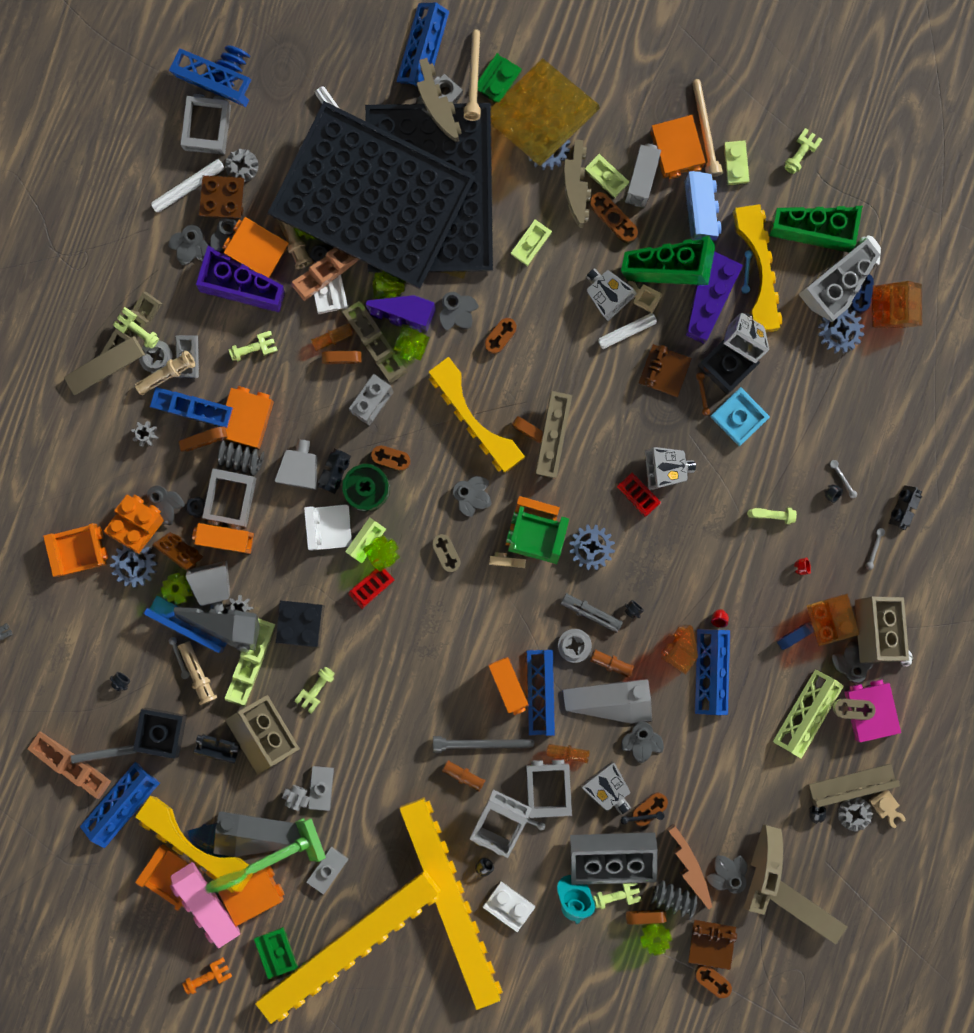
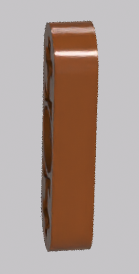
M601 192L594 194L590 201L591 209L622 242L632 243L638 235L637 227L606 194ZM595 199H603V205L606 207V209L609 206H611L612 208L608 209L605 215H603L602 213L605 209L600 205L596 207ZM610 213H617L620 216L619 222L611 223L608 220ZM623 221H625L626 223L623 225V227L626 230L632 229L633 237H625V231L623 230V228L620 227L619 230H617L616 228L619 227Z
M217 427L178 442L180 451L186 452L226 439L228 436L225 427Z

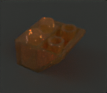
M903 281L873 286V328L922 326V284Z
M848 594L837 595L806 605L818 646L860 635Z
M687 624L677 628L673 634L675 637L673 642L667 643L661 651V654H663L661 659L685 675L698 658L694 630L691 625Z

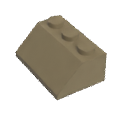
M867 597L855 600L860 663L909 661L904 597Z
M268 695L225 720L257 775L300 749Z

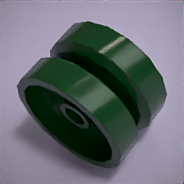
M360 464L354 466L346 473L343 479L342 491L345 499L352 507L360 511L371 512L379 509L386 503L390 495V484L387 476L380 468L372 464ZM364 485H370L371 490L369 492L363 491Z

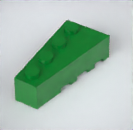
M863 206L815 207L806 209L804 207L777 208L772 216L769 236L850 253L857 242Z
M704 236L702 239L694 241L689 239L684 240L683 243L673 245L671 243L663 244L662 247L658 248L648 247L627 251L624 253L621 272L628 281L708 285L715 245L710 236Z

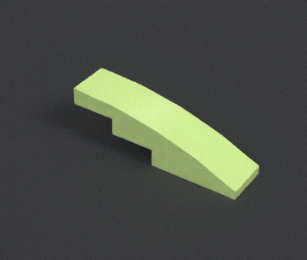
M259 618L260 630L255 651L241 652L239 662L232 676V682L225 696L226 701L242 707L246 706L275 628V624Z

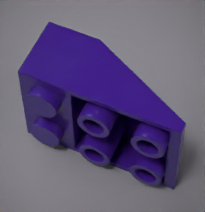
M415 295L368 300L366 302L368 312L371 313L370 316L380 320L383 317L387 318L391 324L402 327V324L410 327L409 330L421 334L422 331L427 333L435 312L434 302Z

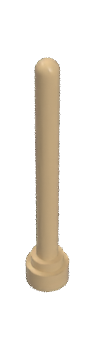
M477 29L472 31L469 101L464 107V118L470 121L480 119L481 108L477 103L480 31Z
M695 79L693 81V88L708 160L705 172L712 174V177H717L723 174L722 166L719 164V161H716L701 81Z

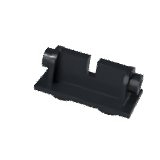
M334 448L326 462V466L331 467V470L323 469L318 481L320 483L318 487L336 494L337 489L341 486L343 474L350 464L351 455Z
M904 485L899 493L896 506L891 512L888 524L898 526L902 530L910 527L915 514L910 512L909 509L917 510L922 499V491L918 490L917 487Z
M205 734L197 736L194 754L235 764L240 750V746L236 742L222 739L216 741L217 738L206 736Z

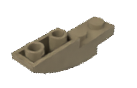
M427 58L421 59L419 63L424 81L418 82L417 87L425 108L436 125L451 140L458 142V135L462 133L459 122L454 123L452 116L456 114L453 101L448 102L447 96L439 98L442 96L439 83L435 84L433 76H436L433 63L429 64Z
M575 139L573 160L565 159L564 188L572 216L578 227L583 228L584 222L589 220V209H586V201H590L591 189H587L588 182L580 181L584 180L585 168L581 167V161L586 159L587 147H583V140Z
M763 824L751 865L756 867L744 909L765 915L770 895L777 896L783 866V838L781 829Z

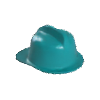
M571 875L562 877L557 885L562 913L566 918L574 921L575 924H579L581 920L590 917L594 913V900L587 884L572 885Z

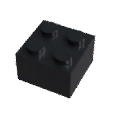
M723 340L700 362L698 367L728 395L760 362L754 363L726 346Z
M280 600L275 643L320 647L325 605Z
M142 708L133 751L174 759L180 756L187 715Z

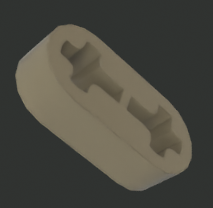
M443 534L437 535L433 540V548L442 567L448 572L457 571L461 562L450 538ZM439 538H442L443 541H448L446 544L448 552L444 553L441 547H436L439 543ZM447 554H449L452 559L457 560V562L455 563V568L453 569L450 566L446 567L445 563L448 562L445 556Z
M839 699L833 706L835 715L846 719L868 720L875 715L876 711L874 704L866 700ZM843 702H845V706L852 707V711H845L842 715V711L838 710V707L842 706ZM864 704H866V707L870 708V712H866V716H864L863 712L856 711V708H863Z

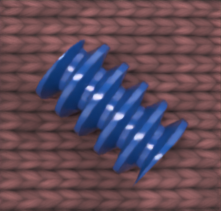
M226 45L224 48L226 53H221L222 60H218L216 63L232 71L242 73L243 70L239 67V64L246 65L247 63L243 60V57L250 58V55L240 48ZM223 72L213 75L215 82L226 79Z

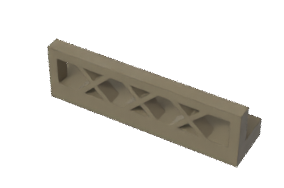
M550 392L535 474L546 476L549 479L557 478L572 395Z
M885 764L808 784L813 805L821 807L900 787V783L894 777L892 765Z

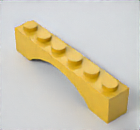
M760 204L738 207L733 211L735 230L751 249L759 270L760 283L758 295L749 314L753 317V320L764 326L766 332L777 331L780 325H782L781 312L777 311L776 305L779 304L778 292H774L773 284L776 283L774 271H771L770 268L772 253L767 249L769 234L767 230H764L763 223L766 222L765 211L761 210Z
M449 357L429 371L431 377L428 380L435 389L437 387L443 392L441 397L447 405L452 404L456 410L453 413L459 421L462 422L464 420L469 427L466 430L473 439L475 437L481 442L479 447L484 454L492 456L494 460L491 463L498 472L502 470L506 473L525 459V456L513 440L491 433L473 417L463 397L461 386L462 374Z
M150 796L136 815V818L140 820V826L148 831L150 829L157 833L156 837L164 843L170 842L174 845L172 849L180 855L185 853L190 857V863L193 862L198 868L200 866L204 867L207 870L206 874L214 880L226 874L244 870L249 866L240 858L215 857L196 848L181 832L175 820L173 809L157 797ZM254 873L248 874L247 878L227 888V890L232 893L234 891L242 892Z

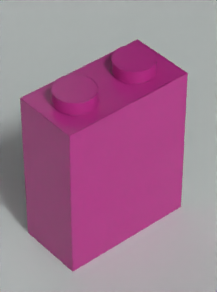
M882 679L871 681V686L862 687V684L850 686V690L844 691L846 699L866 700L875 706V715L871 719H851L855 741L857 742L901 733L890 683H883ZM864 704L863 708L857 707L856 711L863 712L864 716H866V712H870V708H867L866 704Z

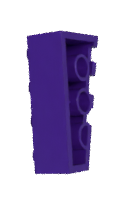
M207 246L196 282L199 292L280 313L285 296L283 285Z
M714 251L709 284L696 285L686 336L703 344L706 343L743 267L742 264Z

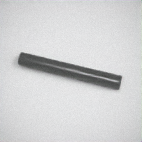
M134 745L71 755V762L73 764L134 754L136 752L133 751Z

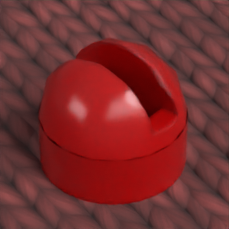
M808 558L798 559L794 563V567L798 568L795 570L797 574L808 575L811 573V565Z
M722 609L716 610L712 615L711 623L715 627L724 628L728 625L729 616Z

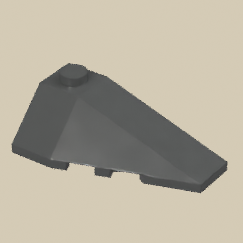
M174 607V614L181 621L237 648L239 651H255L260 630L256 613L229 610L228 614H223L217 609H210L208 613H204V611L197 608Z
M219 811L215 831L214 854L238 857L281 850L295 843V840L301 838L296 823Z

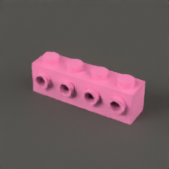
M193 862L171 875L172 885L170 887L176 897L181 896L184 908L188 913L192 911L195 923L199 928L203 927L205 929V936L210 943L214 942L219 949L240 935L239 927L235 926L228 910L216 893L206 892L205 886L208 882Z

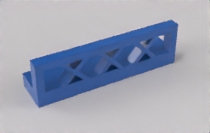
M418 3L396 82L400 84H413L417 87L418 82L424 81L419 60L427 58L429 64L433 63L435 65L449 15V10L438 3ZM424 9H428L427 15L422 19ZM422 29L421 35L417 38L418 32ZM417 48L416 54L411 58L412 52ZM411 68L409 78H405L407 71Z
M179 48L169 69L174 76L243 107L247 106L249 99L244 94L251 82L249 77ZM183 56L189 58L190 65L186 67L179 66ZM205 64L208 72L199 75L196 67ZM223 72L226 79L215 82L213 75ZM240 79L243 83L239 91H236L232 88L231 82Z
M156 595L151 607L146 608L144 615L217 653H223L227 643L176 618L174 607H179L176 604Z
M697 629L695 714L728 715L730 630ZM704 634H711V643L708 647L704 643ZM706 655L711 659L710 665L707 668L703 664ZM706 676L710 680V686L707 689L703 686V679ZM705 697L709 700V710H702V701Z
M527 650L529 735L554 736L553 650ZM544 654V663L539 669L531 664V655ZM543 667H544V675L540 672V670H541ZM537 673L544 678V685L539 690L532 685V679ZM532 688L537 692L533 697ZM544 688L545 697L540 693ZM538 694L545 700V706L540 711L532 706V700ZM538 716L545 720L546 730H533V721Z
M134 762L80 828L91 842L105 848L160 784L159 781L147 774L140 764ZM138 771L140 775L132 781V776ZM124 788L123 795L118 798L119 792ZM110 805V810L104 814L105 808ZM96 821V826L90 831L89 827Z

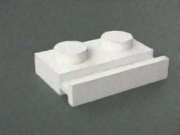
M341 275L314 294L318 314L348 308Z
M500 881L487 902L483 905V908L518 932L534 910L535 905Z

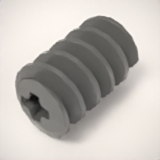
M225 439L222 440L218 451V463L220 466H224L226 463L227 468L234 466L236 471L242 468L244 473H248L250 470L253 476L258 473L264 460V451L260 456L256 448L250 453L249 446L242 451L241 444L235 449L232 441L226 446Z
M663 880L655 887L650 899V905L655 900L657 901V908L665 904V911L673 907L674 915L678 910H681L682 918L688 913L689 921L692 919L697 906V894L693 893L689 897L688 890L681 894L680 887H676L673 891V884H668L665 888V881Z

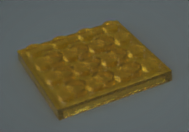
M542 58L499 102H496L491 107V125L541 166L600 107L597 102Z

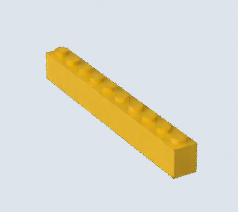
M423 797L400 806V811L422 869L428 872L441 889L439 895H437L439 899L435 903L476 1010L501 1001L500 994L503 993L499 981H494L492 975L495 973L491 961L487 962L484 955L488 953L484 941H479L477 934L480 931L476 921H471L469 915L472 913L468 900L465 902L463 900L462 893H464L461 881H456L454 873H457L453 861H449L446 853H449L445 840L442 842L440 840L439 833H441L438 821H433L431 813H434L430 801L426 802Z
M426 870L422 871L266 992L255 1004L270 1024L276 1020L281 1022L289 1015L287 1011L292 1007L296 1010L305 1003V997L309 994L312 997L322 989L321 985L327 981L330 984L339 976L337 973L340 970L344 969L346 971L355 964L354 959L358 956L365 957L372 951L370 947L376 942L378 945L383 943L389 937L387 934L392 930L395 932L400 930L405 925L404 921L407 918L411 917L414 919L422 912L420 908L426 904L430 906L439 899L437 895H439L441 889Z

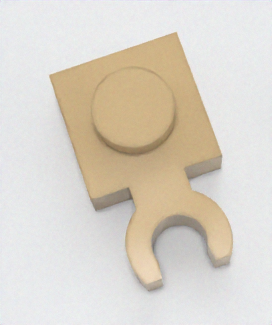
M628 281V285L633 287L637 293L633 297L635 298L634 305L653 313L662 297V293L644 284L639 289L634 282Z
M495 552L494 556H490L489 565L525 568L526 559L507 558V553Z
M889 790L880 791L869 799V802L881 818L888 816V823L891 827H897L893 822L895 817H899L903 822L905 821L904 815L896 812L895 809L900 805Z

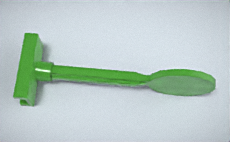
M302 818L295 821L301 838L295 840V843L250 864L244 870L232 872L213 880L205 886L206 892L214 893L232 887L247 878L248 874L255 873L298 851L306 850L310 861L320 862L326 857L312 819L305 821Z

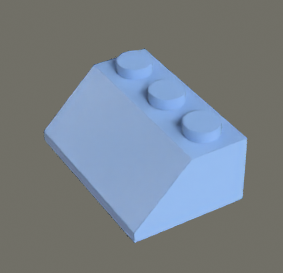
M690 171L685 179V191L691 239L694 241L702 239L704 236H710L712 241L717 240L719 234H721V222L717 221L716 213H719V203L714 199V193L717 192L716 180H712V174Z

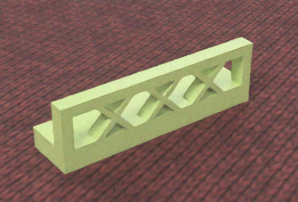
M815 669L773 742L802 759L844 686ZM819 677L825 679L826 681L823 686L816 689L815 683ZM813 696L812 705L805 708L804 701L807 697ZM802 714V722L794 726L793 720L797 715ZM791 732L792 739L789 744L782 743L781 741L785 734Z

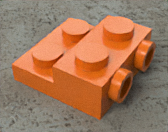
M135 494L133 497L126 495L114 510L116 515L104 529V532L139 554L164 520L160 515L161 511L154 505L147 507L139 496Z

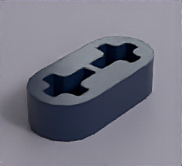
M870 274L865 278L868 284L864 287L863 291L860 288L850 305L856 313L865 312L871 305L874 279ZM860 295H863L862 302L866 303V305L859 308V304L855 303V301H858Z
M808 621L776 642L781 650H785L813 633L816 629L811 621Z

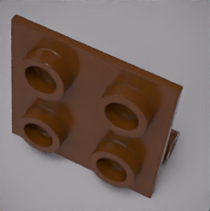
M203 175L199 216L241 219V215L244 212L242 207L244 178Z
M652 344L638 383L678 398L692 358L668 350L666 346Z
M171 532L152 544V546L185 570L195 568L197 566L196 563L203 558L196 548L187 545L182 541L181 537Z
M694 920L688 963L731 970L734 942L737 940L736 927Z

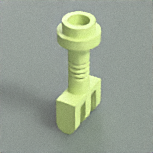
M806 128L797 140L798 143L802 144L793 158H788L785 161V169L789 173L795 174L801 169L800 161L808 149L815 152L822 141L819 137L813 143L814 133L807 139L805 136L809 130Z
M124 307L122 313L128 317L126 318L119 314L117 319L123 325L115 321L113 326L122 333H126L130 329L144 340L143 345L145 347L154 348L159 341L155 332L149 334L134 323L137 315Z
M271 331L258 334L259 342L238 349L234 345L231 349H228L232 361H241L240 356L262 350L264 356L277 352V347L269 349L267 347L275 343L274 339L265 341V338L272 336Z
M754 508L747 512V515L751 518L785 520V524L789 525L795 523L797 515L796 510H792V508H786V511Z
M327 667L319 670L318 674L320 677L309 693L303 689L294 701L298 704L302 698L306 699L301 706L304 709L309 702L313 704L308 710L311 714L320 703L315 697L327 681L332 682L334 680L333 676L335 673Z
M622 883L623 890L607 895H602L601 892L596 893L593 896L596 909H605V904L625 898L628 905L642 901L641 896L632 897V895L640 893L639 888L630 889L631 886H635L638 883Z

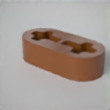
M502 319L487 337L485 347L489 353H500L515 335L517 325L513 319ZM509 323L512 324L511 329L513 331H507L504 335H502L501 333L504 329L502 325H508ZM498 337H500L501 339L498 342V345L500 347H494L493 349H491V343L489 341H495Z
M360 351L322 352V363L359 364L362 363V356Z
M517 416L512 426L541 444L543 431Z
M376 446L371 454L376 464L398 471L406 470L411 463L407 453L386 446ZM384 450V454L390 456V458H382L381 461H378V457L375 454ZM402 455L407 463L399 467L398 462L393 461L392 458H400Z
M659 792L651 794L633 810L632 817L638 816V811L643 813L647 809L650 811L646 815L656 814L658 811L663 812L668 806L666 796ZM655 797L658 799L663 798L661 802L663 804L662 807L655 806L653 809L650 808L655 803L653 800ZM647 819L645 821L639 820L634 822L637 825L645 826L649 824L653 819Z
M662 909L626 912L627 924L667 922L666 911Z
M699 965L696 968L695 976L698 982L715 996L727 998L731 994L732 986L730 982L714 968ZM708 969V974L712 977V980L710 981L706 977L701 979L700 971H707ZM716 981L721 985L726 983L725 987L727 990L725 992L722 990L718 992L719 989L714 983Z

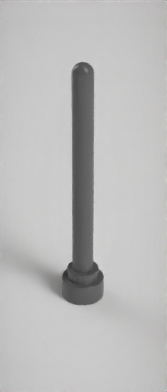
M433 736V753H442L446 749L532 748L535 743L532 739L446 740L442 736Z

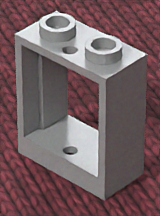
M201 94L187 96L181 137L183 150L225 155L231 105L228 100L220 96H215L213 99L205 98ZM193 105L222 108L218 141L189 138Z
M653 144L640 146L625 203L645 208L661 153L657 146Z
M373 374L349 410L354 416L370 426L394 393L392 387Z
M212 469L202 518L207 519V524L220 526V522L227 523L228 528L240 530L241 526L247 527L257 478ZM218 479L247 485L240 520L211 515Z
M554 759L550 764H543V760L530 761L531 765H526L528 806L532 808L529 818L572 816L569 763H564V759ZM564 770L566 805L534 807L532 772Z
M493 790L473 829L470 840L479 846H484L496 854L508 858L529 818L532 808ZM490 809L518 822L510 840L481 827Z

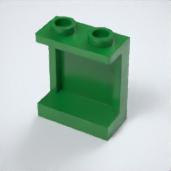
M520 506L519 512H514L511 524L515 525L514 531L509 530L506 540L507 543H510L508 551L557 564L561 555L569 518L561 516L560 522L525 513L523 512L524 507Z

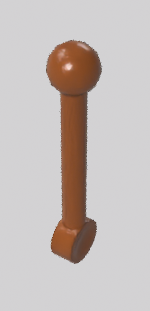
M698 373L696 380L699 381L704 408L702 413L707 416L710 414V409L707 406L703 384L705 376L703 373Z

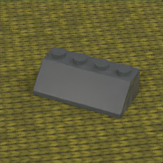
M655 833L570 835L572 885L657 882L658 849Z

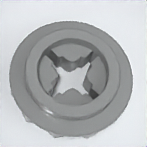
M238 149L231 152L228 158H226L225 170L229 177L244 178V182H247L256 175L258 161L249 150ZM244 159V163L248 168H241L238 173V166L234 162L241 163Z
M159 340L152 349L144 345L142 346L145 355L139 358V361L146 371L154 373L166 366L167 361L172 359L173 354L170 347L165 342ZM157 352H160L159 356L162 357L163 361L156 360V362L153 363V358L149 355V353L156 354Z
M570 629L564 632L558 641L560 655L569 662H581L591 652V639L582 630ZM572 637H574L577 643H584L578 647V655H576L573 649H566V647L572 644Z
M857 797L845 800L840 805L838 817L846 829L857 832L865 829L871 823L873 815L871 806L864 799ZM858 808L859 814L863 817V819L855 818L853 820V815L850 814L848 809L851 811H856Z

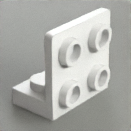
M348 505L318 508L304 507L308 550L350 546L352 537Z

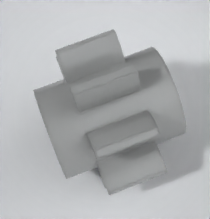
M146 421L145 425L137 422V429L131 430L136 436L132 440H140L139 445L141 447H144L145 443L153 446L151 441L158 439L154 433L157 427L149 428V421ZM147 431L149 436L143 437L141 432Z
M238 595V600L236 601L230 598L231 607H226L228 610H237L236 604H243L242 609L244 612L254 609L247 604L250 602V599L242 601V595Z
M292 785L291 789H285L282 796L286 800L285 806L297 811L301 807H306L310 797L305 796L307 790L296 785Z

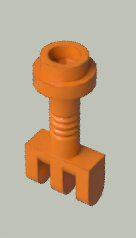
M222 957L210 963L212 970L194 980H191L190 977L185 979L186 981L182 984L186 993H192V995L197 993L195 988L214 978L217 979L219 984L231 978V973H227L224 976L221 974L229 969L227 965L221 968L218 967V965L225 961Z

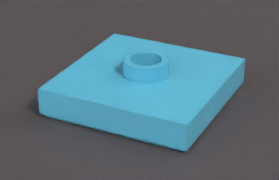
M742 387L710 416L738 446H741L770 418Z

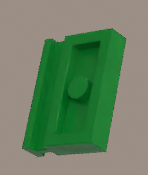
M496 53L478 80L477 90L500 105L522 72V69Z
M284 927L254 938L268 979L298 968Z

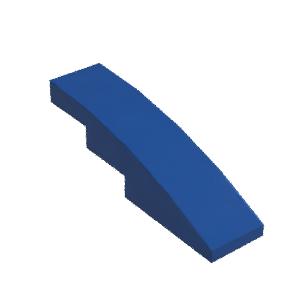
M158 387L155 388L150 405L151 408L225 428L228 427L233 410L229 406Z

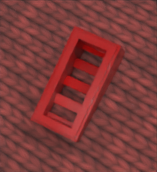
M633 473L617 486L644 517L661 503ZM633 480L635 484L627 491L625 487ZM639 486L641 490L635 496H632L630 493ZM645 493L647 496L638 503L636 499ZM651 499L653 502L644 509L642 505Z
M380 565L350 590L349 596L363 610L395 579ZM378 573H379V574L384 578V580L386 581L384 584H383V583L381 582V580L376 576ZM371 579L379 586L378 589L370 582ZM366 585L373 593L370 595L363 586ZM360 591L366 600H363L357 592Z

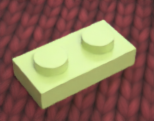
M746 140L725 142L724 152L728 185L749 183Z
M600 154L585 168V172L613 198H616L629 184V181Z
M534 220L511 252V255L528 266L552 231L537 220Z
M369 517L345 552L363 563L386 528Z

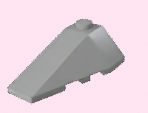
M867 238L800 292L799 296L813 312L831 322L849 308L865 278L878 260L880 253Z
M648 679L563 690L566 711L626 723L652 721Z

